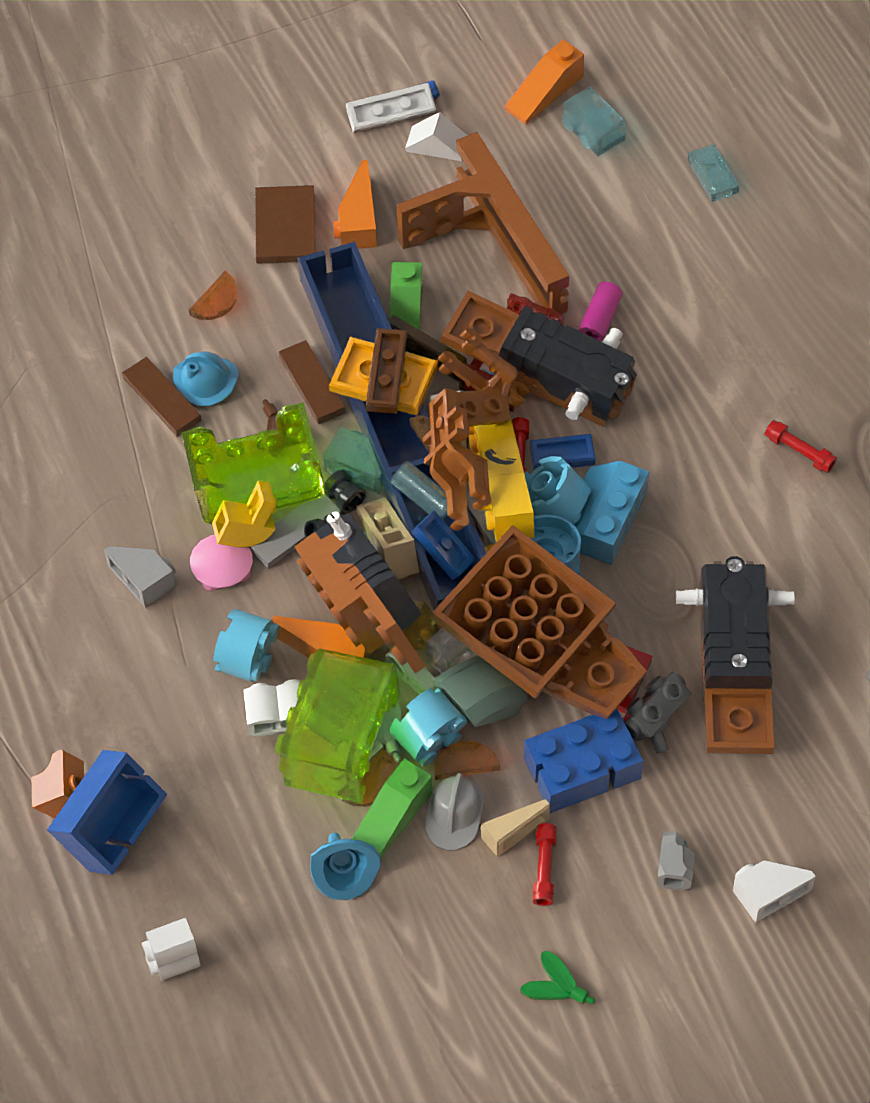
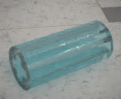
M406 461L394 474L390 483L426 513L430 514L435 511L443 520L448 515L446 492L412 463Z

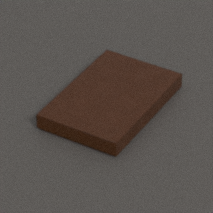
M314 185L255 187L256 264L298 262L299 257L315 253Z

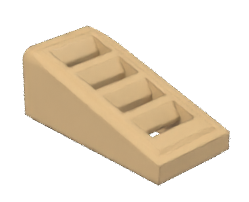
M544 799L483 823L481 825L482 840L496 856L502 855L535 831L538 824L546 823L549 820L550 803Z

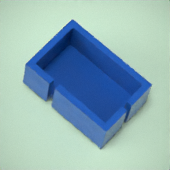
M618 709L608 719L590 715L524 740V760L535 783L538 782V790L543 800L546 799L550 803V813L608 792L610 775L608 770L613 769L611 784L614 789L642 778L643 759Z
M102 750L47 829L90 872L113 875L129 850L125 846L105 844L107 840L114 843L133 845L167 796V793L150 776L143 775L145 771L127 752Z

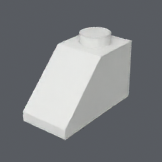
M763 860L755 866L748 864L736 873L733 892L756 923L812 891L816 876L809 870Z

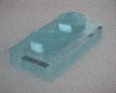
M715 144L688 152L687 160L712 202L739 193V184Z

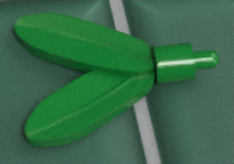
M549 951L541 953V964L552 981H530L523 984L520 988L524 996L535 1000H564L572 998L582 1004L585 1002L594 1004L596 1002L595 998L589 996V991L576 985L574 978L560 958Z

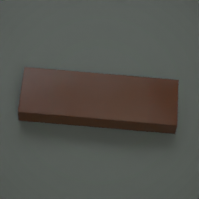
M376 329L366 411L396 414L398 412L408 338L406 330Z
M306 340L279 351V358L317 424L346 413L345 406L339 395L330 392V380Z
M148 357L143 358L122 372L123 379L177 437L202 421L201 414Z

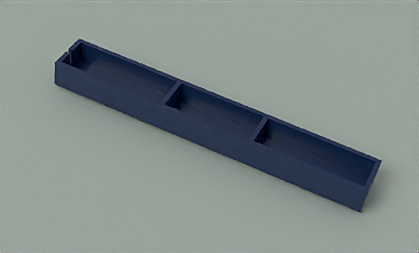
M355 242L329 249L331 272L327 273L324 250L298 258L300 281L336 368L350 337L375 343L377 328L392 329ZM348 397L391 506L414 539L419 575L433 610H435L486 554L468 508L469 523L460 531H455L450 527L456 520L448 516L446 492L431 476L430 466L424 464V458L430 453V445L423 443V437L431 430L430 418L424 404H422L418 416L399 410L397 414L366 411V401ZM433 511L441 517L476 558L453 581L411 533Z

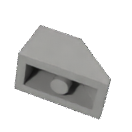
M108 546L104 549L108 567L145 608L176 587L174 580L176 570L167 557L161 558L154 549Z

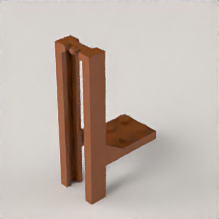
M478 132L457 139L456 150L468 167L467 170H464L462 166L456 168L458 181L397 204L398 242L402 249L418 246L426 240L439 235H446L454 229L491 231L541 313L546 315L548 319L568 312L566 296L569 295L567 287H569V274ZM469 196L475 207L464 211V198Z

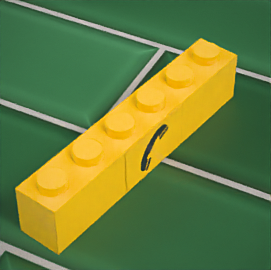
M511 417L507 423L469 427L470 451L483 457L488 463L491 503L484 509L489 510L485 511L487 529L494 531L496 542L512 525L529 538H535L534 513Z

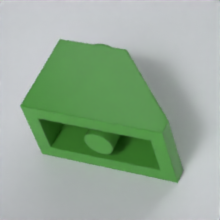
M392 262L390 317L394 314L420 330L423 292L422 263Z

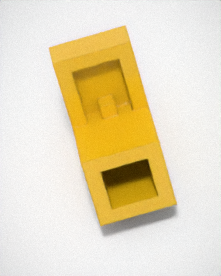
M258 480L247 504L227 500L222 501L212 522L217 544L238 548L251 547L262 543L273 534L276 528L272 515L275 512L277 500L273 495L270 482Z

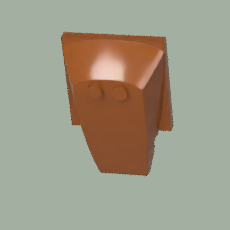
M513 525L431 615V619L450 635L461 641L535 699L543 691L556 699L604 719H608L647 672L626 645L619 639L613 638L608 632L609 625L605 622V619L612 612L616 603Z

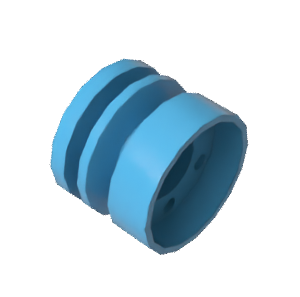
M549 514L534 516L535 538L530 539L580 575L581 537L578 529L570 521L560 516Z

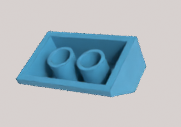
M623 461L589 468L584 481L591 489V493L580 512V520L574 524L581 537V554L610 565L613 564L648 491L649 471Z

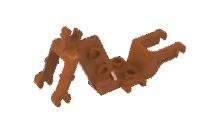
M466 328L460 335L461 338L466 340L461 345L462 349L473 353L484 361L488 367H492L498 373L491 380H486L477 374V371L470 369L459 361L452 352L444 351L438 357V360L444 363L439 368V371L445 375L454 373L465 381L468 387L472 386L476 390L456 392L455 390L444 388L429 403L431 430L423 437V443L430 445V453L424 458V464L430 466L431 476L446 492L448 516L456 520L450 527L455 531L462 530L469 523L466 500V484L468 480L470 496L478 499L473 504V508L482 511L491 503L487 460L461 446L460 443L467 438L469 427L507 423L510 420L509 404L518 408L525 401L523 397L530 390L522 382L515 381L517 377L516 367L500 357L497 351H492L482 344L480 334L472 328Z

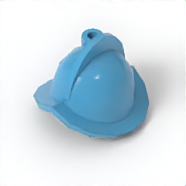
M209 351L197 352L188 355L184 361L174 367L173 383L189 403L197 406H211L223 401L232 393L237 383L239 371L236 365Z
M338 833L330 834L328 836V843L321 845L311 854L310 872L313 883L323 895L333 900L347 901L362 895L371 886L380 868V854L373 845L362 840L341 839Z

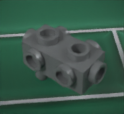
M671 672L664 678L661 675L654 678L646 686L647 691L642 698H636L626 707V713L622 718L631 737L635 741L651 737L657 754L669 750L662 732L669 727L667 720L692 694L686 687L684 679L676 672Z

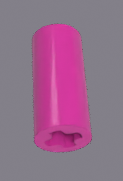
M607 281L600 282L597 285L578 331L603 342L623 295L619 286Z

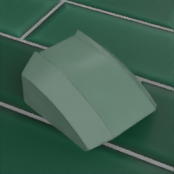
M479 655L455 665L433 679L437 687L474 727L515 717L528 698L526 691Z

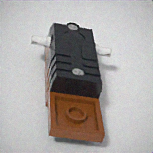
M467 291L441 335V343L485 363L473 353L467 352L461 347L466 341L461 338V333L466 328L475 329L481 336L482 344L492 351H497L500 357L516 367L517 377L515 381L525 384L530 389L529 392L567 409L565 414L572 420H577L578 416H581L604 427L609 418L616 419L619 417L626 397L632 393L635 386L634 383L637 377L633 369L635 360L633 356L617 349L621 342L619 340L623 335L617 328H612L609 335H606L604 341L601 342L567 325L564 327L561 325V322L555 319L550 320L540 312L537 314L527 306H524L519 315L473 292Z
M731 556L726 560L725 564H722L721 561H714V564H705L701 568L699 589L676 590V604L700 607L706 753L773 754L775 748L771 691L773 681L768 606L794 605V591L768 590L767 571L764 564H754L753 561H746L745 564L742 558Z

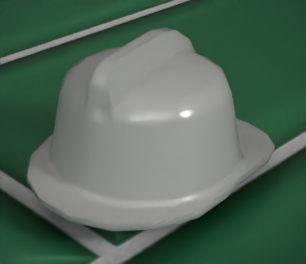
M461 773L444 779L434 788L427 811V835L431 842L444 850H459L468 846L474 840L479 829L484 795L478 785L464 778Z

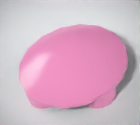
M211 535L201 540L192 551L190 557L191 571L206 590L215 591L219 588L232 587L248 580L251 576L253 558L249 547L238 548L217 544L216 536Z

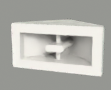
M439 112L412 126L405 149L406 152L462 161L461 156L456 150V140L467 136V134Z

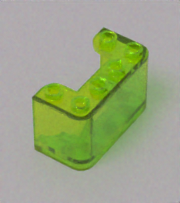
M304 402L286 405L276 414L278 429L262 431L246 437L233 438L217 443L215 434L208 428L196 427L192 430L181 432L195 495L202 518L206 523L212 524L223 500L247 504L258 480L270 482L273 495L277 500L275 510L314 501L323 496L325 493L324 480Z
M319 648L316 654L311 653L309 657L306 680H301L298 685L296 706L290 707L286 719L287 729L285 734L279 735L276 743V754H280L279 771L283 773L285 786L361 803L366 786L361 785L360 778H363L365 772L369 771V756L385 711L390 712L391 707L396 708L400 696L397 665Z

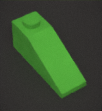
M404 758L383 785L352 839L362 840L373 845L379 852L381 860L431 796L432 775Z

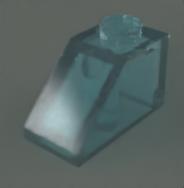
M340 427L323 454L325 472L333 474L338 470L344 469L352 476L354 484H360L362 488L380 495L382 492V475L369 438L357 430H348Z

